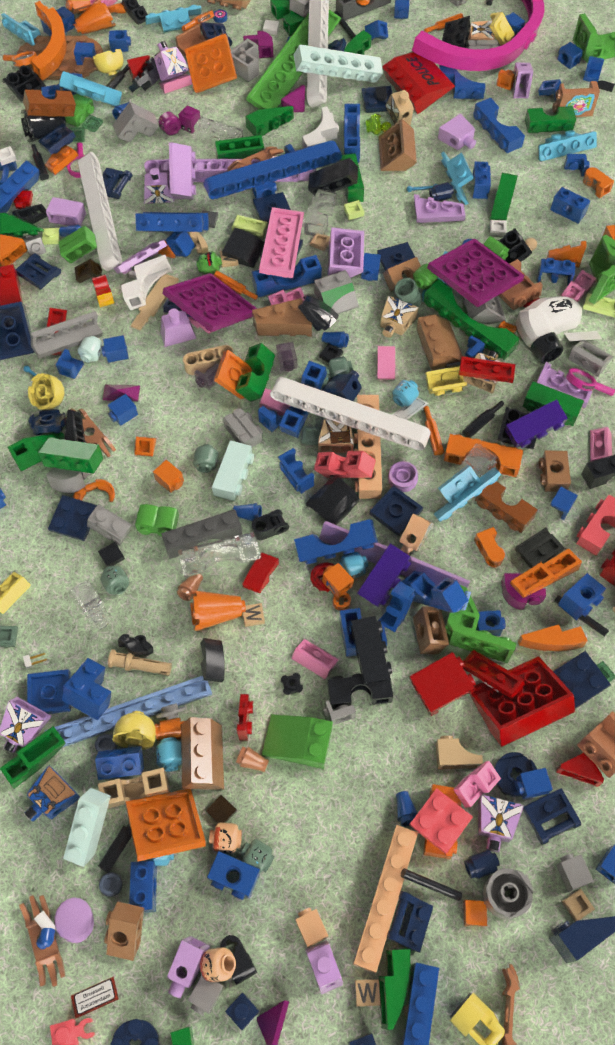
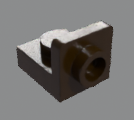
M92 259L74 267L76 281L79 283L102 275L101 266Z

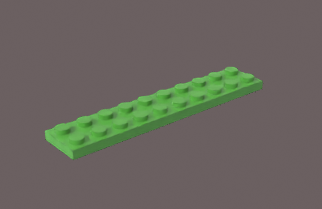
M329 10L328 38L341 20V17ZM309 13L248 94L246 101L259 110L278 108L281 105V99L289 94L304 73L296 71L293 54L299 45L308 46Z

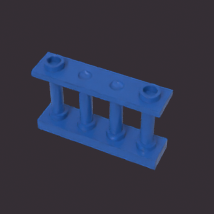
M135 213L136 231L203 232V230H209V213Z

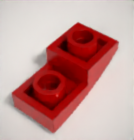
M261 553L249 570L242 584L243 587L260 594L269 583V576L279 565V559Z

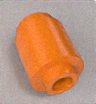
M179 717L162 720L160 723L155 724L157 741L169 737H174L177 740L181 739V724L184 721H181Z

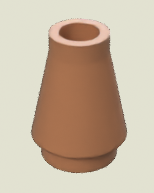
M193 572L189 578L178 586L177 595L185 601L193 599V597H190L191 591L198 590L203 576L198 572Z
M243 746L236 760L240 767L265 772L269 760L250 747L245 748Z

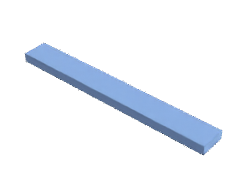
M203 676L108 708L98 721L90 716H85L56 726L55 729L66 743L63 747L113 730L115 724L122 716L133 711H141L144 715L151 717L162 713V707L175 703L179 707L211 696L212 692L208 681L204 680Z

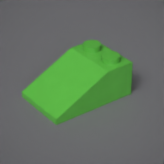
M271 714L262 756L324 769L333 722L313 717Z

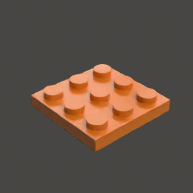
M226 34L184 49L195 93L237 79Z
M191 789L126 801V809L138 862L206 846V840Z

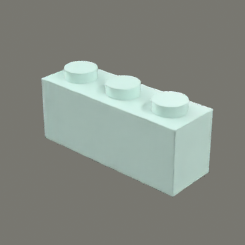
M230 440L212 485L213 496L235 501L237 495L240 496L243 487L241 483L247 479L248 465L252 464L254 460V454L250 445Z
M90 788L79 798L63 859L84 867L95 855L111 795Z

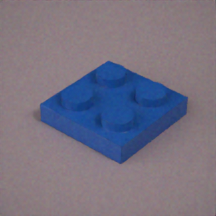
M70 670L27 674V702L47 714L70 712L71 705L62 701L63 686L71 678Z

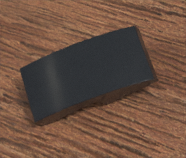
M122 0L121 4L136 24L139 25L145 22V16L148 14L145 8L139 5L137 0Z
M203 638L200 642L204 658L200 664L203 678L206 681L222 683L225 674L222 641Z

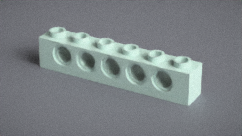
M299 45L293 54L296 71L304 73L308 72L372 83L377 82L383 74L380 57Z

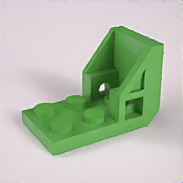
M579 14L572 41L583 50L582 58L588 63L590 56L602 59L615 57V32L598 35L597 30L586 14Z
M608 235L602 236L589 262L592 273L598 282L590 292L592 295L589 301L593 304L615 290V240Z
M461 586L464 593L468 591L467 587ZM470 595L466 610L463 609L458 612L449 613L445 626L449 645L470 652L475 650L483 656L508 663L515 651L516 643L507 637H497L491 635L488 631L476 630L480 614Z

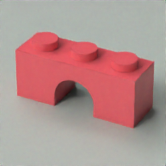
M347 451L346 457H341L334 452H318L314 470L326 478H330L331 475L339 478H371L376 460L364 451Z
M608 495L605 500L601 499L595 508L598 511L596 514L591 513L586 521L588 526L586 528L582 526L577 534L579 540L576 544L596 556L611 535L603 530L601 524H609L615 528V498L611 495Z

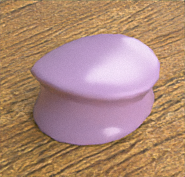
M405 461L393 464L388 472V481L391 488L395 486L403 493L415 488L418 482L416 467Z
M74 897L62 902L55 914V927L60 937L71 943H80L91 934L94 918L87 902Z

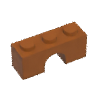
M41 90L24 91L23 103L28 116L74 117L76 103L71 91L56 90L55 99L45 98Z
M497 481L486 486L482 493L475 498L478 506L489 510L496 519L506 522L512 530L522 533L535 518L538 509L523 499L513 506L505 504L502 501V497L506 487Z

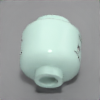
M95 336L85 337L78 347V354L84 362H96L102 354L101 347L103 346L101 340Z

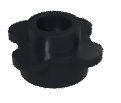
M294 673L291 676L283 675L281 677V683L284 685L283 693L285 695L302 692L303 685L300 684L301 676L299 673Z

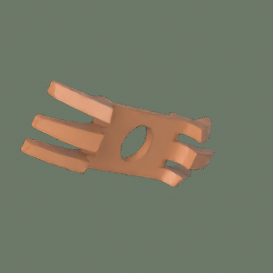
M273 146L266 147L263 151L247 158L237 159L227 170L231 171L251 165L253 159H258L261 162L277 157L275 155L284 153V151Z
M82 408L78 409L84 417L82 419L84 432L88 428L95 430L91 436L84 434L85 442L99 444L100 449L105 455L110 457L111 455L103 441L113 452L116 450L115 447L89 418L87 413Z
M34 895L29 898L35 918L41 911ZM41 895L39 899L42 910L50 918L47 902L44 895ZM22 903L19 906L29 932L36 959L35 964L39 974L40 987L46 984L45 967L43 966L45 964L52 986L55 987L57 986V972L54 960L57 962L60 977H65L64 963L55 935L50 947L46 949L38 948L36 941L41 933V927L35 920H32L25 904Z
M509 964V968L502 969L506 980V987L502 995L506 996L505 1034L501 1040L502 1045H517L512 1038L514 997L515 992L520 990V985L513 965Z

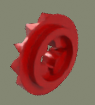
M323 562L312 569L310 578L313 587L327 593L330 591L324 585L321 578L323 577L324 570L330 565L334 566L335 564Z

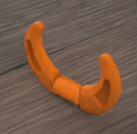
M96 479V482L87 484L83 489L75 492L73 498L82 501L86 492L98 488L107 492L109 501L113 502L115 490L111 483L106 480Z

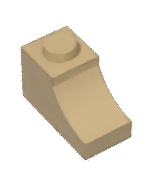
M441 736L440 739H437L435 744L437 769H474L483 764L482 755H476L465 750L459 743V738L453 739V736Z

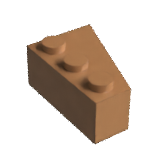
M295 299L252 310L253 323L257 335H307V337H312V323L306 319L298 308L303 299Z

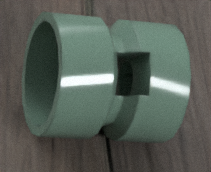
M403 278L397 282L394 290L398 299L417 307L420 306L423 297L415 281L411 278Z

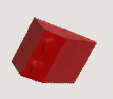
M14 264L1 266L0 306L21 302L22 295L19 277Z

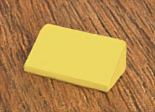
M13 572L0 585V612L2 614L31 586L24 577L16 572Z

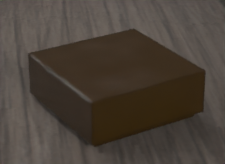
M220 795L206 812L217 823H227L237 812V809Z

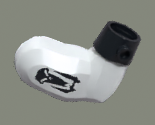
M566 296L540 298L520 311L516 320L517 330L522 340L530 348V351L542 364L551 362L562 354L564 348L557 335L563 331L576 328L580 324L582 308L575 299Z

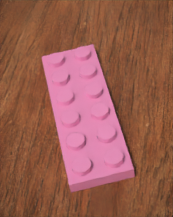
M272 207L259 273L293 278L304 212Z

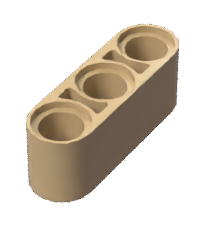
M222 345L187 353L183 357L186 373L196 375L217 370L223 352L229 350L234 354L233 348L229 345Z

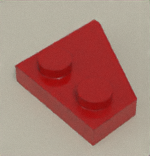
M240 694L239 724H237L239 741H248V735H252L253 723L249 722V714H253L254 703L250 701L249 694Z

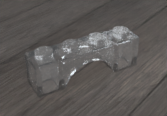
M254 532L178 550L184 578L204 573L209 566L217 562L236 560L244 563L261 558Z

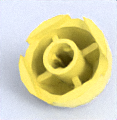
M116 49V52L107 51L93 56L96 68L102 73H108L109 76L116 75L124 62L121 49Z
M41 373L32 378V386L28 387V398L33 406L40 410H49L56 408L62 403L65 395L64 386L57 377Z
M133 711L122 716L115 724L112 740L116 745L123 748H128V745L142 746V750L154 746L156 727L154 722L144 715L143 712Z

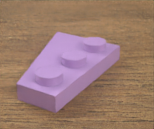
M414 194L416 223L465 221L464 204L446 200L439 202L434 201V198L431 197L424 199L419 198L420 195Z
M164 240L151 243L123 261L119 266H116L114 268L117 274L123 273V275L130 272L132 266L145 262L144 259L156 255L167 244Z
M546 362L537 383L584 400L582 407L586 408L592 391H585L574 386L564 377L565 373L560 370L558 372L551 368V364Z

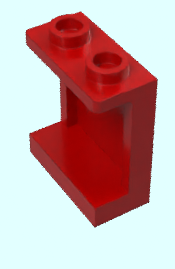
M453 652L409 676L412 685L431 716L437 714L439 709L469 692L470 694L475 692V680L470 673L466 674L463 669L465 665L460 656L456 657Z

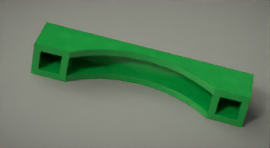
M439 279L425 292L424 302L429 308H433L441 317L448 319L456 328L464 331L468 337L472 335L485 343L484 348L495 351L498 354V358L505 360L517 348L520 340L519 337L506 328L486 326L470 318L458 306L452 289Z

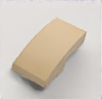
M187 232L195 244L194 248H196L197 254L207 253L208 245L199 232Z

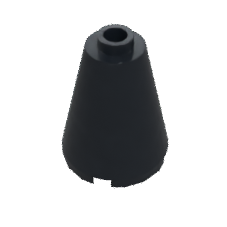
M26 109L21 110V114H24V118H21L22 128L25 137L29 136L30 138L27 140L28 142H34L43 138L62 123L66 126L65 117L28 116Z

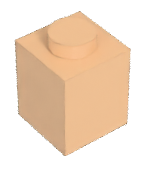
M307 908L298 913L299 918L295 920L307 948L328 938L327 931L317 909L312 911L311 908Z

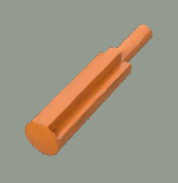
M462 13L440 20L435 25L425 28L424 32L428 33L436 29L437 31L444 29L445 23L463 18L464 16Z
M219 271L215 272L214 276L240 295L245 294L257 300L258 296L247 290L245 285Z
M425 406L423 408L427 419L425 424L431 431L429 438L434 455H442L445 451L436 421L432 419L429 406Z

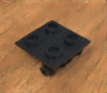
M470 16L445 23L442 41L466 48L471 27Z

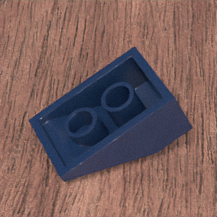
M23 302L0 306V360L35 353L31 347V329Z
M615 916L579 920L569 923L567 920L551 930L553 935L549 939L566 963L578 961L615 932Z

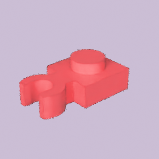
M75 1019L51 1025L52 1045H79L78 1037L92 1038L95 1032L86 1033L84 1027L87 1023L93 1022V1019H83L77 1026Z

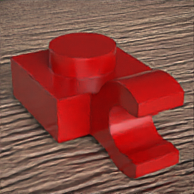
M24 190L20 192L14 199L15 208L19 210L31 207L33 192Z

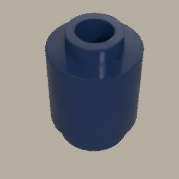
M449 182L429 188V195L431 198H434V201L451 199L454 194L453 186Z
M489 849L469 856L468 860L464 861L466 871L471 879H479L498 871L497 867L500 866L496 853H491Z

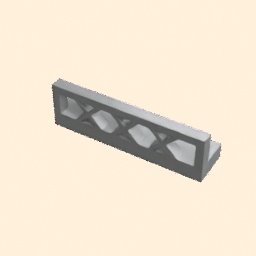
M94 311L32 332L31 347L38 359L80 345L85 337H102L103 332L97 324L98 314Z

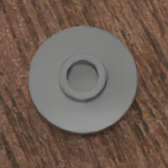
M177 703L162 707V713L157 714L156 717H166V720L178 717V713L184 711L185 706L178 707Z

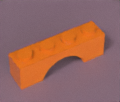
M450 434L444 461L462 465L471 457H485L495 464L501 474L517 477L523 450L516 447L499 445L494 442L481 441L476 438L471 439L458 434Z

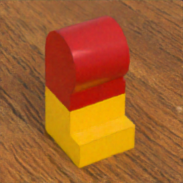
M106 275L93 277L92 282L99 306L104 307L114 304Z

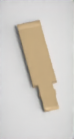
M165 274L158 280L146 297V305L139 307L140 313L136 316L131 327L141 330L145 323L148 322L149 317L155 316L167 299L162 294L163 289L179 282L178 278Z

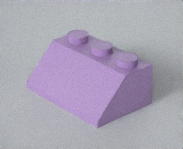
M169 142L170 194L174 199H194L196 185H193V178H196V169L193 168V162H196V153L191 146Z
M331 227L327 276L346 270L350 278L362 273L364 264V231Z

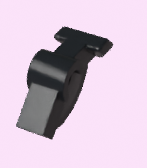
M123 634L118 638V646L125 647L132 654H146L148 656L153 653V646L146 641L144 635L129 637V634Z

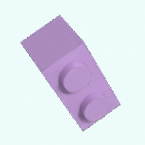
M53 197L46 210V214L51 223L81 226L86 211L84 204L81 202Z

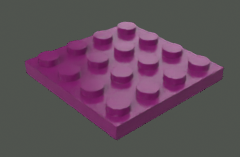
M475 238L429 262L427 269L476 307L483 305L520 283L525 276Z
M211 273L165 287L162 292L171 302L175 303L182 311L189 314L211 333L253 317L252 310L257 309Z

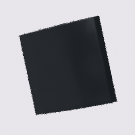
M234 228L222 253L223 256L238 260V264L254 268L263 251L265 242L251 233Z

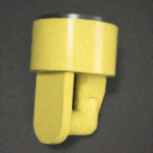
M474 992L472 994L469 993L450 1016V1022L465 1037L470 1034L479 1045H497L505 1034V1030L500 1025L494 1012ZM479 1020L491 1030L486 1039L474 1028Z

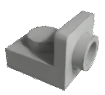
M39 234L22 237L30 256L34 253L38 255L46 253Z
M325 701V708L322 709L325 720L332 721L333 725L356 718L354 705L348 706L344 704L333 711L330 701Z

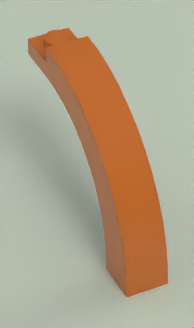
M38 1L35 3L37 16L52 32L50 42L44 51L31 59L33 72L43 81L54 73L62 63L66 53L67 42L64 25L58 12L54 7L48 9L46 5L44 6Z

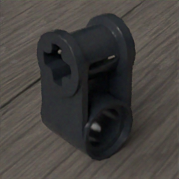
M280 509L257 517L252 521V536L254 539L265 540L274 535L284 533L289 529L290 526L288 523H285Z
M229 935L222 940L220 948H226L228 946L227 941L229 940L237 942L236 952L233 953L236 967L232 978L235 984L238 985L255 975L257 970L241 940L234 935Z

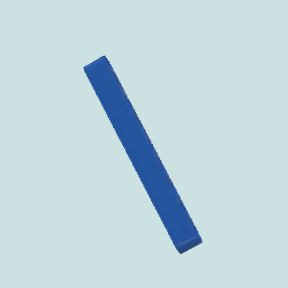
M327 141L208 177L204 180L203 185L209 198L218 199L336 163L342 158V153L335 141Z

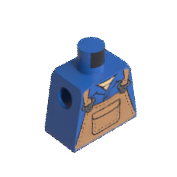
M49 765L28 791L27 796L34 804L24 813L32 822L42 813L49 819H53L78 801L80 796Z

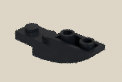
M153 57L146 61L147 65L143 68L144 72L140 74L142 77L137 76L132 80L133 84L128 87L132 93L140 86L146 91L159 80L160 76Z

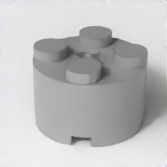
M503 868L493 873L486 880L482 890L483 900L487 909L494 916L505 920L514 919L527 912L530 908L533 898V887L527 876L522 872ZM510 890L512 894L506 898L504 893Z

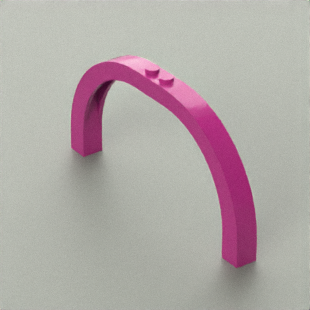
M521 0L528 13V22L511 41L502 46L490 49H468L446 43L422 30L415 37L412 51L434 63L458 70L486 71L503 67L517 59L524 50L529 48L531 42L535 41L544 17V1Z

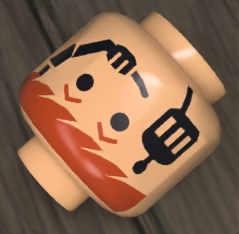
M219 822L215 826V830H210L209 844H213L215 852L218 853L220 851L233 854L237 848L240 849L242 830H239L237 824Z
M225 947L208 949L204 952L200 961L202 976L210 982L227 981L232 977L236 967L233 953Z

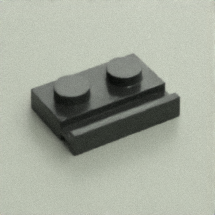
M547 527L515 548V551L520 553L521 558L530 568L540 562L542 564L546 563L564 550V547L555 536L548 532Z

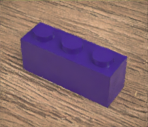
M556 399L507 424L505 431L514 447L518 448L521 446V448H524L531 444V440L535 438L540 440L548 435L547 432L553 429L558 431L563 428L568 418Z
M390 543L357 594L378 608L380 605L384 606L390 598L388 593L391 588L394 589L401 581L399 578L403 571L406 573L412 564L410 562L411 557Z

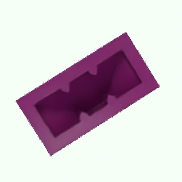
M301 85L281 99V107L293 106V112H305V85Z
M105 384L103 400L114 401L126 394L132 401L138 402L140 386Z
M284 1000L257 1017V1023L267 1045H278L289 1001Z

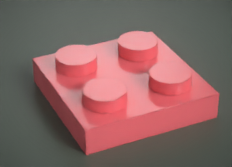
M436 788L410 823V826L444 854H447L473 816Z

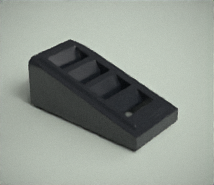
M42 204L12 212V215L32 224L47 217L46 208Z
M74 410L67 411L64 440L85 443L81 413Z

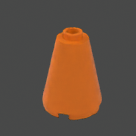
M96 0L75 19L76 23L74 26L77 32H81L83 35L116 26V24L111 22L113 18L104 2L101 3V0Z
M196 590L190 593V597H193V603H190L192 624L195 625L194 631L241 617L242 612L246 611L245 600H241L240 596Z

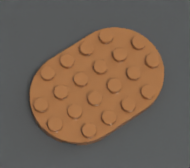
M85 35L66 36L67 47L65 57L55 72L44 80H60L63 71L82 74L83 78L90 76V73L95 70L98 71L93 58L90 57L84 58L83 65L76 64L74 56L76 42L94 43L96 55L103 53L101 45ZM37 36L34 39L35 45L32 46L26 42L20 46L17 54L35 51L38 56L49 44L51 36ZM32 64L27 65L33 71Z

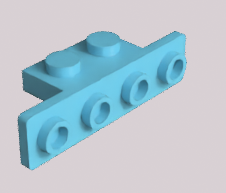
M191 5L188 8L180 7L173 11L164 10L157 14L150 13L145 16L146 25L161 22L163 32L182 29L183 25L190 22L189 16L201 14L202 8L201 5Z
M5 13L1 14L2 24L5 28L30 45H35L34 39L41 35L38 28L26 20L19 23Z
M64 71L62 72L59 87L76 92L82 96L90 97L96 101L113 106L119 105L122 96L121 91Z
M574 130L566 131L563 135L553 134L551 138L545 139V144L538 146L539 161L596 148L597 132L592 131L578 134Z
M444 151L441 152L443 157L441 161L444 167L448 169L446 173L452 179L450 183L453 189L457 191L455 194L459 202L463 201L465 205L469 204L462 186L474 179L465 156L461 152L450 160Z
M469 465L465 466L438 487L448 503L434 513L435 517L440 522L450 518L456 509L464 507L469 499L473 496H478L486 486L495 483L498 477L501 476V473L494 467L479 478Z

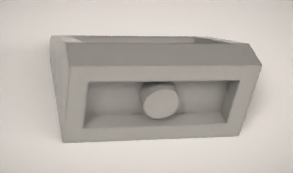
M581 340L571 350L568 360L599 377L611 362L613 356L591 343ZM582 347L594 353L595 355L601 357L602 359H604V361L590 354L589 352L583 350Z

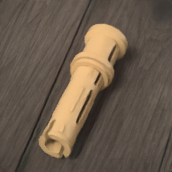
M114 649L111 650L108 658L109 668L115 666L125 668V671L135 669L170 676L172 663L136 657L130 652L128 654L119 653Z

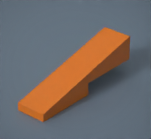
M568 548L546 563L542 564L540 562L511 580L510 584L524 598L578 571L582 561Z

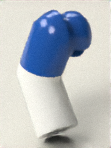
M42 911L34 918L41 927L40 937L37 939L36 944L38 948L46 949L54 941L55 925L46 913Z

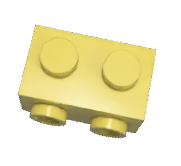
M503 12L491 13L492 23L489 27L500 46L511 41L515 34Z
M460 366L426 372L425 376L429 394L434 393L435 396L444 395L445 391L452 390V393L463 391L462 388L467 386V382H464L463 376L459 375Z

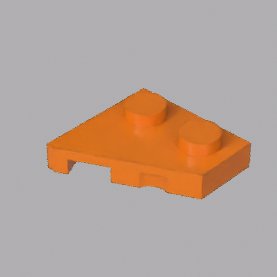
M64 145L58 153L51 155L45 167L56 175L79 155L76 150Z
M581 241V245L572 248L570 245L559 249L549 250L547 258L559 261L570 260L576 263L575 267L579 268L587 247L586 241Z

